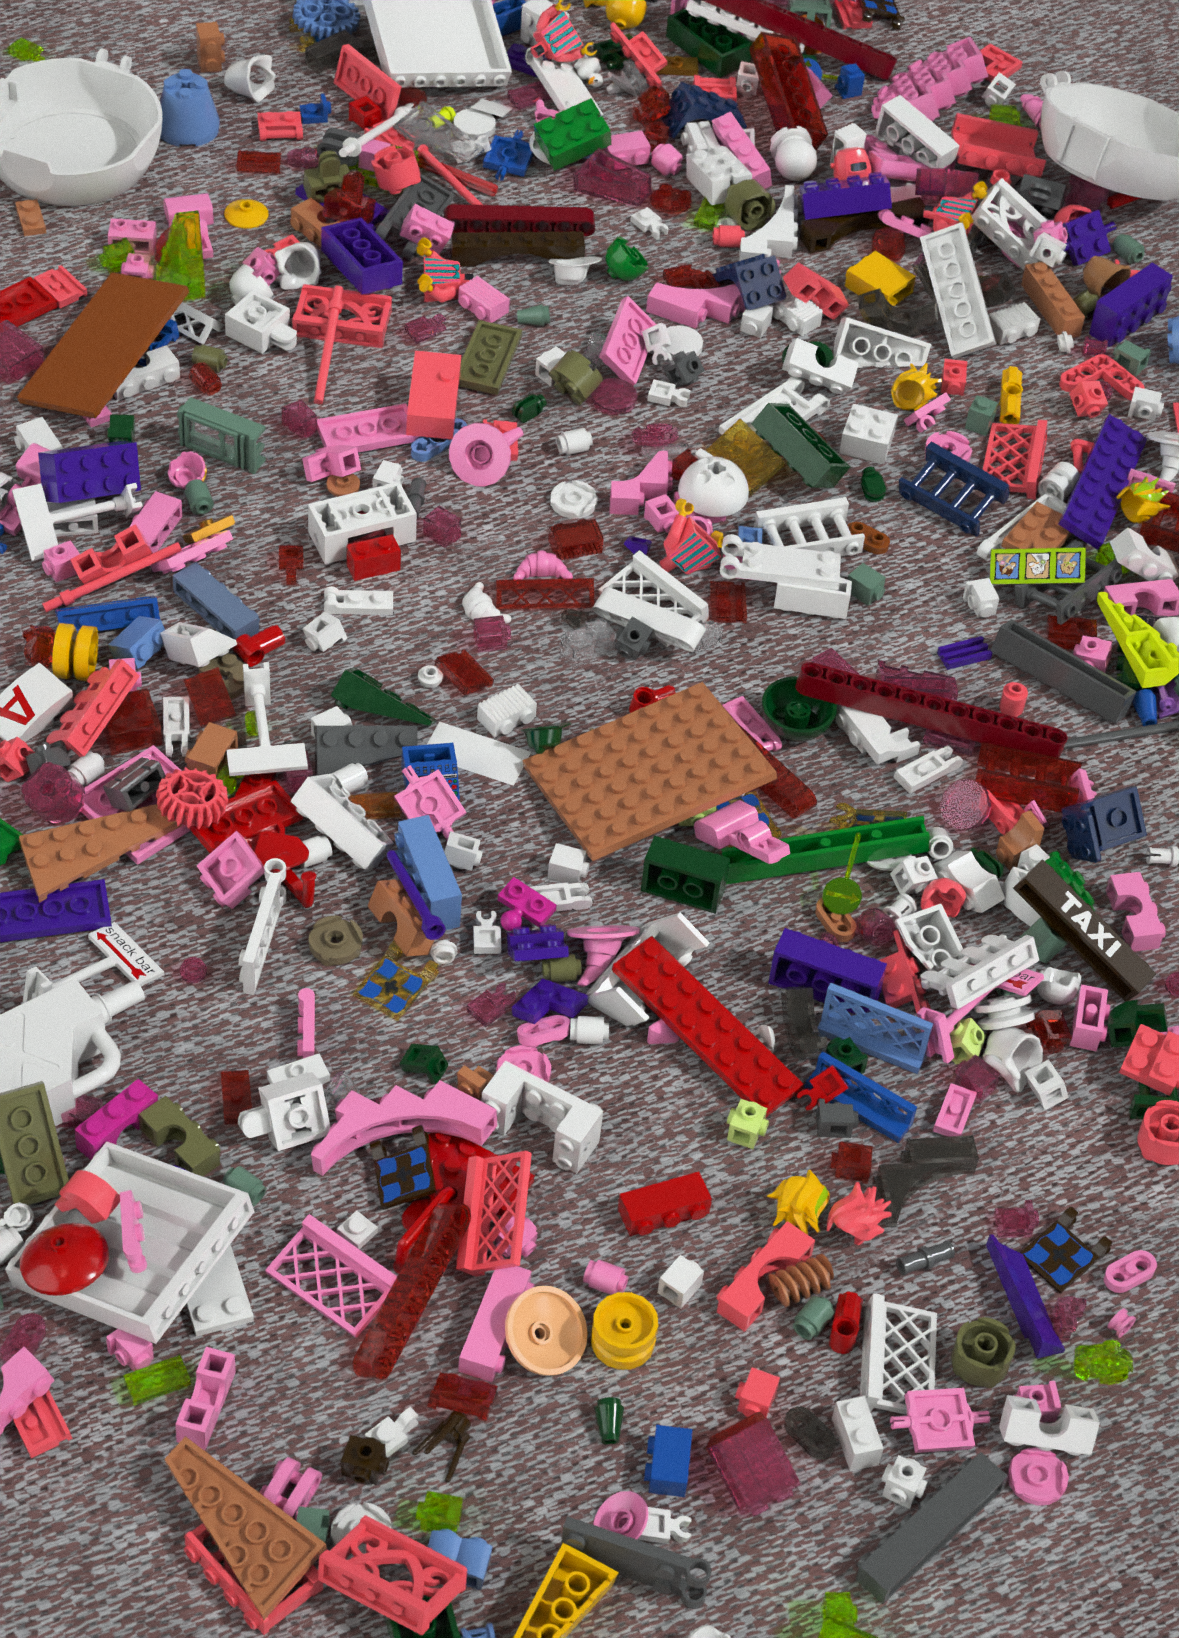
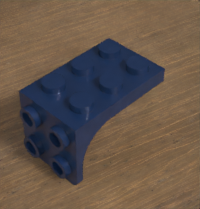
M680 82L678 87L674 89L670 100L660 113L669 137L673 139L681 128L692 120L707 119L712 121L729 112L733 114L742 129L747 128L743 115L738 109V104L730 98L724 99L715 92L711 91L709 93L697 85L691 86L684 82Z
M765 254L731 263L715 268L716 273L709 275L711 283L725 279L734 281L741 293L746 310H753L786 299V292L775 255L765 258Z
M1129 786L1061 809L1063 815L1062 825L1066 830L1068 838L1067 849L1074 859L1097 863L1101 861L1100 851L1147 836L1137 786Z

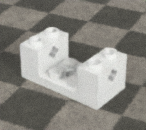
M400 482L308 504V533L324 564L346 559L348 538L384 529L387 535H394L399 546L416 541L417 513ZM364 511L366 514H359L357 512Z
M507 1061L502 1064L482 1091L481 1102L495 1108L497 1111V1127L493 1132L504 1136L521 1112L528 1119L539 1121L549 1126L555 1132L553 1162L563 1170H570L577 1174L600 1141L603 1110Z

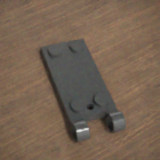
M421 173V181L405 189L375 231L383 241L389 232L406 241L407 245L402 251L401 256L408 261H411L415 256L418 244L400 236L403 221L414 204L442 217L445 208L451 204L455 197V194Z
M567 1516L563 1526L561 1546L565 1543L619 1572L618 1575L652 1586L659 1593L681 1596L682 1603L690 1609L700 1608L705 1603L707 1595L706 1585L710 1581L712 1571L710 1564L702 1558L693 1559ZM694 1568H700L705 1571L706 1576L704 1578H695L691 1575L690 1571ZM689 1589H697L701 1592L702 1597L693 1600L685 1592Z

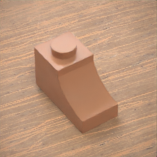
M1031 810L1022 813L1017 824L1008 833L999 838L996 856L1001 863L1006 865L1009 871L1013 866H1018L1021 852L1036 844L1040 847L1045 828Z

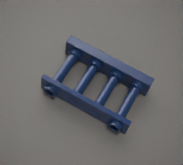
M932 441L926 447L927 463L911 482L903 477L899 479V493L903 498L915 501L959 526L963 532L971 533L975 536L980 534V521L978 519L993 501H998L1004 505L1009 498V484ZM934 468H939L946 472L945 476L931 493L919 487ZM954 479H959L966 483L950 504L939 498ZM973 490L984 493L985 497L970 515L958 509Z

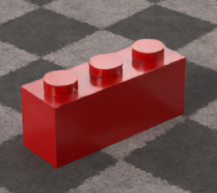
M698 1171L619 1194L617 1209L629 1236L637 1234L643 1236L661 1227L671 1228L682 1221L702 1219L710 1213L712 1197Z

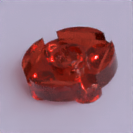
M654 85L647 88L638 97L639 104L637 108L633 107L632 116L644 127H651L655 121L670 111V95L668 91L662 86L658 88Z

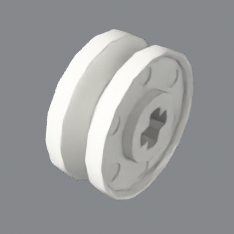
M1019 994L1006 995L979 1002L974 1007L975 1012L988 1013V1017L977 1022L978 1026L982 1030H995L1021 1025L1034 1020L1033 1011L1020 1009V1007L1031 1002L1030 994L1026 996Z

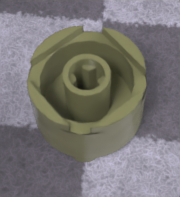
M755 179L744 180L738 184L731 185L727 189L725 210L741 228L752 231L762 228L766 224L764 221L768 217L771 218L773 216L775 200Z
M572 350L571 352L568 351L548 374L556 382L553 385L554 388L562 394L565 392L570 394L573 402L580 406L603 382V378L597 369L592 371L589 367L591 362L587 358Z
M981 1317L977 1321L964 1323L958 1331L951 1354L952 1369L955 1375L965 1382L979 1387L993 1388L1000 1383L1009 1371L1016 1349L1015 1341L1009 1334L1010 1330L1000 1321L988 1317Z

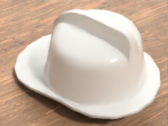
M589 256L573 259H551L548 262L554 264L555 281L557 284L576 285L585 279L589 264L600 262L602 258Z

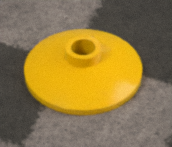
M241 199L230 203L225 208L224 216L229 224L238 228L250 229L261 226L268 219V209L264 204L256 200Z

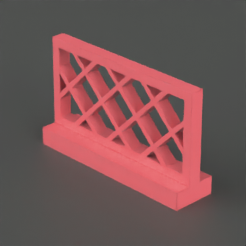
M1038 420L1037 426L992 423L983 470L1009 484V492L1026 493V498L1036 500L1047 442V420ZM996 431L1007 432L1008 434L1000 437L996 434ZM1022 433L1032 434L1025 439L1020 436ZM1014 438L1018 443L1010 446L1007 441ZM1001 445L1004 450L997 453L994 448ZM1022 447L1028 450L1023 454L1016 451ZM1009 454L1015 457L1010 461L1003 458ZM999 461L1002 465L994 468L990 464ZM1020 462L1025 465V467L1019 470L1014 467V465ZM1008 469L1012 474L1004 477L1001 472ZM1019 478L1023 484H1012L1010 481Z
M525 1150L485 1159L479 1156L469 1157L456 1265L457 1270L479 1277L485 1276L486 1271L520 1266L531 1152ZM520 1161V1169L514 1175L511 1170ZM499 1165L501 1170L496 1176V1168ZM507 1176L511 1181L502 1191L499 1186ZM517 1188V1197L511 1203L508 1198ZM496 1192L499 1197L493 1203V1195ZM504 1204L507 1210L499 1219L496 1214ZM513 1216L514 1225L508 1232L505 1226ZM492 1220L495 1226L490 1231V1222ZM501 1232L504 1238L496 1248L493 1242ZM511 1245L510 1259H504L502 1254ZM488 1248H489V1249L491 1250L492 1254H491V1256L488 1258V1260L486 1261V1259H487V1250H488Z

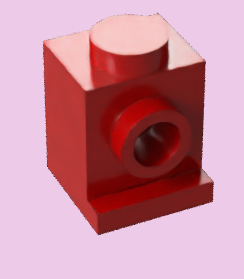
M367 96L361 97L349 103V120L351 122L354 121L363 130L365 128H372V125L381 122V108Z

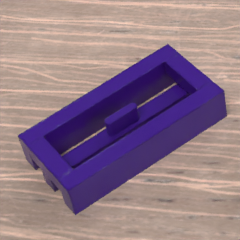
M982 636L940 646L937 650V654L947 670L989 660L992 658L993 653L991 650H988L987 643H983L984 638Z

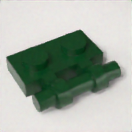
M630 34L625 35L628 40L633 38ZM612 39L594 44L593 51L597 50L596 55L603 62L611 60L607 62L608 70H620L630 64L634 66V61L631 58H622L625 55L621 45L614 43Z

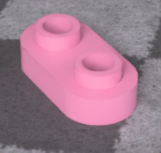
M553 1015L540 1019L536 1024L524 1023L517 1029L518 1042L524 1046L538 1047L540 1044L563 1040L570 1034V1019L563 1015Z
M1137 1250L1115 1261L1107 1267L1104 1274L1106 1287L1113 1292L1124 1293L1153 1277L1156 1270V1259L1147 1251ZM1136 1266H1141L1145 1270H1139ZM1114 1278H1119L1122 1282L1116 1281Z

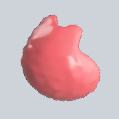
M935 879L923 891L921 908L924 910L942 904L947 916L955 918L965 902L966 892L959 883L952 879Z

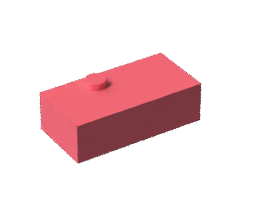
M415 351L407 410L406 435L453 439L461 355Z

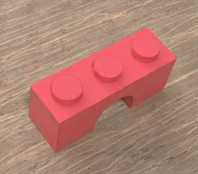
M799 262L783 277L793 296L805 303L811 299L816 306H819V309L822 308L823 314L832 320H835L849 306L839 287Z
M136 524L114 535L116 544L111 549L104 552H95L93 548H90L70 559L83 584L153 553Z

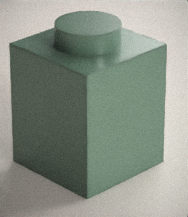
M976 395L968 411L965 429L987 436L995 420L998 402Z
M862 563L848 575L847 580L852 581L851 595L869 606L874 600L878 601L884 595L886 577L866 564Z
M1042 917L1020 936V938L1025 935L1034 937L1039 961L1043 963H1048L1067 945Z

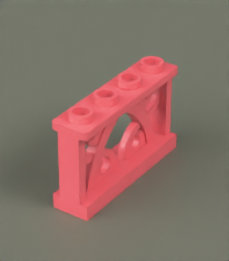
M303 284L297 309L292 319V329L297 331V337L325 340L329 319L328 306L329 301L332 300L334 288ZM343 290L341 299L343 303L342 309L349 310L356 318H351L347 321H337L334 342L383 348L388 322L392 313V297L372 293L362 295L358 291ZM307 304L314 305L315 309L310 308Z
M366 1515L360 1519V1523L330 1551L326 1549L319 1556L318 1580L420 1635H423L429 1629L430 1622L458 1594H462L466 1590L467 1568ZM362 1543L366 1545L365 1554L358 1549V1546ZM352 1553L354 1557L346 1560V1558ZM404 1564L409 1569L413 1582L403 1580L388 1582L379 1577L380 1573L377 1565ZM439 1584L444 1585L442 1588H430L438 1586ZM423 1595L432 1597L428 1602L422 1600Z
M202 1523L193 1531L185 1534L184 1551L187 1557L193 1563L199 1562L202 1565L208 1581L212 1585L218 1583L224 1590L223 1595L227 1602L234 1608L238 1606L243 1611V1617L249 1627L253 1630L258 1628L263 1635L267 1634L273 1626L310 1597H315L323 1590V1583L318 1580V1570L312 1565L296 1583V1585L301 1583L303 1586L286 1599L284 1597L269 1616L263 1620L221 1551L218 1549L217 1552H209L203 1546L204 1540L210 1536L204 1524ZM224 1560V1568L219 1563L220 1561Z

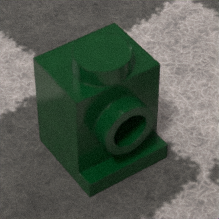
M836 1037L828 1043L825 1053L857 1072L865 1073L868 1056L861 1053L850 1037L844 1040Z

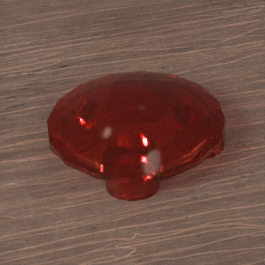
M665 183L661 184L659 189L651 194L649 200L651 205L661 212L680 214L691 208L692 193L689 190L672 188L670 184Z

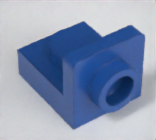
M320 94L319 104L299 105L302 124L328 122V114H331V103L326 100L325 94Z

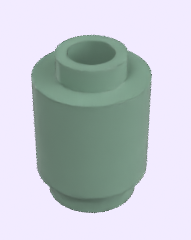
M1120 234L1115 238L1113 248L1119 256L1130 264L1142 260L1145 252L1142 244L1130 235Z
M198 479L187 483L185 496L191 511L196 515L206 514L211 511L214 502L208 486Z
M242 1166L230 1168L222 1180L224 1185L248 1193L253 1207L264 1197L267 1190L262 1180Z
M812 1296L795 1316L793 1329L800 1337L806 1340L817 1337L834 1317L833 1305L825 1297Z

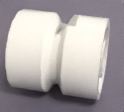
M1059 462L1038 483V492L1040 496L1049 492L1063 501L1073 491L1080 474L1072 464Z

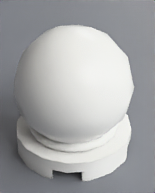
M797 126V129H787V127H784L773 135L770 140V153L776 162V168L780 174L791 181H800L808 178L816 169L817 155L807 130L800 126Z

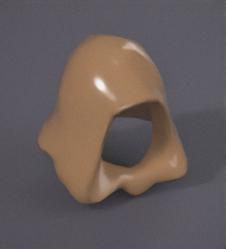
M1093 256L1083 269V281L1090 294H1096L1102 298L1104 295L1101 294V288L1115 289L1129 279L1131 268L1127 265L1116 264L1103 257Z

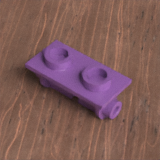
M1174 679L1166 685L1152 687L1151 689L1157 697V712L1160 719L1179 712V696L1173 689L1176 686Z

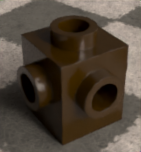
M350 1435L340 1461L341 1475L349 1477L359 1484L370 1483L377 1485L380 1474H386L390 1457H386L385 1444L372 1437L361 1438Z

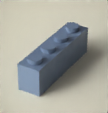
M195 562L173 575V592L219 633L235 640L243 634L253 636L259 633L260 619L258 614L244 605L238 596H234L227 590L226 586L222 582H218L206 568H202Z

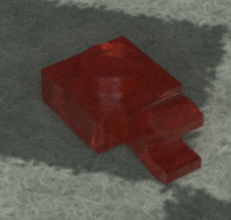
M279 545V569H286V585H296V569H303V545Z

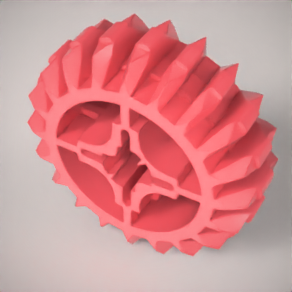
M187 767L183 771L175 769L173 773H167L166 777L161 779L156 792L157 809H160L161 816L168 817V822L176 821L177 826L187 825L188 829L191 826H196L198 829L202 825L210 827L212 822L218 823L220 817H223L228 805L227 787L223 785V780L216 779V774L208 775L207 770L197 771L196 767L194 770H189Z

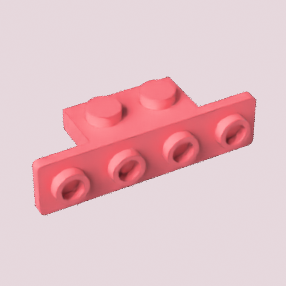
M614 22L611 23L610 36L614 43L621 45L624 55L634 61L636 70L646 76V81L652 89L655 88L659 93L663 91L662 81L655 73L668 65L665 57L643 31L628 40Z
M897 929L893 931L899 952L879 960L887 963L882 984L886 1004L896 1008L913 1001L916 1013L923 1007L931 1009L928 1001L923 996L926 993V989L922 988V980L918 979L917 973L920 972L919 965L916 959L912 957L911 950L906 946Z

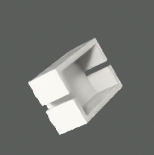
M717 146L714 149L708 150V152L697 150L694 153L687 154L686 177L711 205L725 203L730 180L733 185L752 179V173L726 146Z

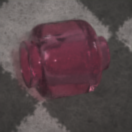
M868 908L859 915L856 929L859 935L870 945L882 946L892 939L895 924L893 919L882 909Z

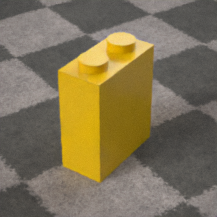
M874 251L870 255L865 256L856 265L848 268L845 274V287L882 311L887 312L913 293L916 276L877 251Z

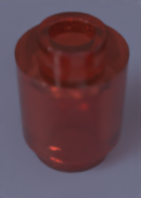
M401 87L398 104L405 106L408 103H412L414 106L411 108L416 107L417 111L425 107L427 96L425 91L418 88Z
M196 363L191 367L189 379L203 394L212 396L220 391L222 387L221 379L207 363Z

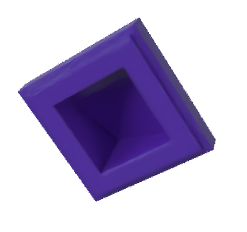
M629 536L624 542V545L633 554L640 550L646 556L652 544L651 540Z

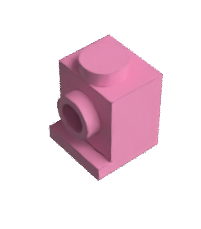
M667 494L645 501V520H648L658 533L663 531L669 533L675 516L679 515L674 503Z
M120 1329L115 1330L106 1337L108 1352L111 1355L115 1354L121 1365H128L134 1372L146 1369L154 1359L153 1345L150 1341Z
M1049 1381L1045 1385L1019 1386L1017 1394L1014 1396L1036 1399L1041 1411L1040 1422H1054L1057 1420L1061 1410V1403L1055 1381Z

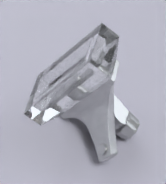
M631 59L623 62V71H621L620 76L611 72L608 73V77L614 82L606 87L610 96L626 91L643 101L652 98L646 81Z

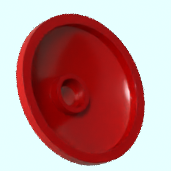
M65 1223L50 1227L35 1236L25 1247L20 1258L22 1277L31 1289L45 1295L60 1296L80 1291L96 1281L105 1270L109 1260L108 1244L101 1232L86 1224Z

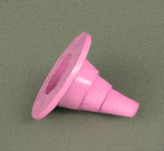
M473 423L464 426L454 435L449 446V460L453 471L462 481L475 486L485 487L498 482L506 474L510 465L511 450L509 446L524 435L522 429L517 427L501 433L499 429L486 423Z
M602 925L569 929L567 936L583 939L584 952L587 953L585 963L587 967L577 985L585 987L596 981L614 960L626 937L639 934L640 928L623 925Z

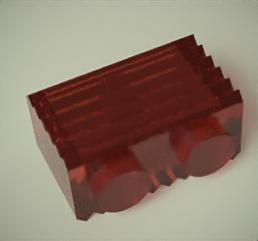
M580 519L577 522L557 523L549 527L548 542L553 553L560 560L600 554L603 551L604 537L596 519Z

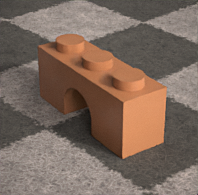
M309 198L291 208L290 222L295 230L300 231L309 241H313L321 247V227L343 221L338 220L331 224H325L326 208L314 199Z
M400 880L378 881L368 903V908L380 923L397 922V931L393 940L406 956L428 955L434 940L427 939L421 929L423 920Z

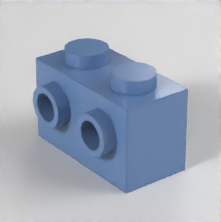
M138 616L108 644V647L114 659L135 658V669H139L145 665L148 659L161 650L164 643L160 633L165 628L161 619Z

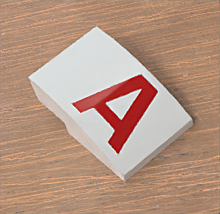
M38 663L17 678L0 694V738L9 741L18 736L26 742L54 724L53 717L73 705L72 690L41 663Z

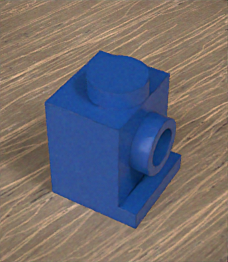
M856 63L841 66L838 84H835L834 87L843 99L861 96L865 75Z

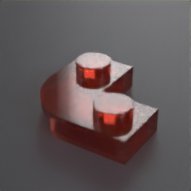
M692 264L663 269L662 277L668 286L678 288L692 286L693 289L720 287L709 270L703 272L691 269Z

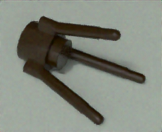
M452 1411L447 1419L443 1420L412 1451V1454L417 1455L424 1448V1453L429 1454L443 1439L452 1444L458 1441L459 1443L445 1481L449 1483L456 1470L464 1446L471 1438L467 1433L471 1427V1422L461 1412Z

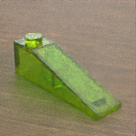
M199 210L175 213L168 232L169 237L166 246H163L161 260L157 263L155 269L156 280L187 286L189 293L184 300L206 298Z

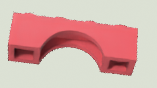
M788 1221L780 1229L775 1228L772 1231L765 1247H758L749 1265L747 1267L742 1266L735 1274L734 1282L730 1286L725 1285L717 1296L719 1301L717 1313L744 1332L762 1313L765 1297L758 1286L760 1279L780 1269L785 1270L788 1266H796L798 1262H806L812 1255L815 1240Z

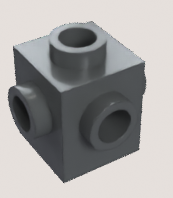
M680 351L672 356L673 361L663 367L668 379L672 384H676V387L684 384L687 386L699 380L698 375L705 371L695 351L688 353Z
M632 616L626 627L621 625L614 638L617 640L615 649L618 650L621 656L627 659L632 658L636 660L639 654L644 656L651 645V642L648 640L651 637L653 628Z

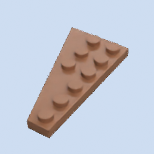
M157 804L133 809L130 812H120L19 836V843L40 903L47 899L48 894L57 889L62 891L68 888L70 882L96 873L118 861L119 856L128 851L133 853L140 849L141 844L150 839L157 840L182 825L177 826L176 821L168 822V817L161 816V811L157 809Z
M185 1436L165 1458V1463L259 1614L265 1620L327 1549L326 1543Z

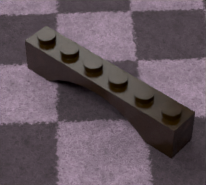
M920 197L892 202V209L889 210L895 217L901 219L903 215L914 220L913 224L921 226L922 223L929 224V219L923 217L925 204ZM879 210L802 221L799 238L808 252L812 254L830 250L840 239L855 232L870 229L901 230L883 223L878 218Z
M576 231L452 233L450 257L452 261H458L460 267H476L489 259L509 254H531L548 260L585 257L584 233Z

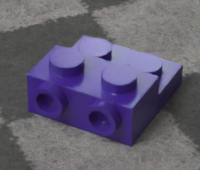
M555 924L541 925L540 930H529V927L522 926L513 928V932H506L508 954L514 961L569 957L568 946L564 943V932L560 928H556Z

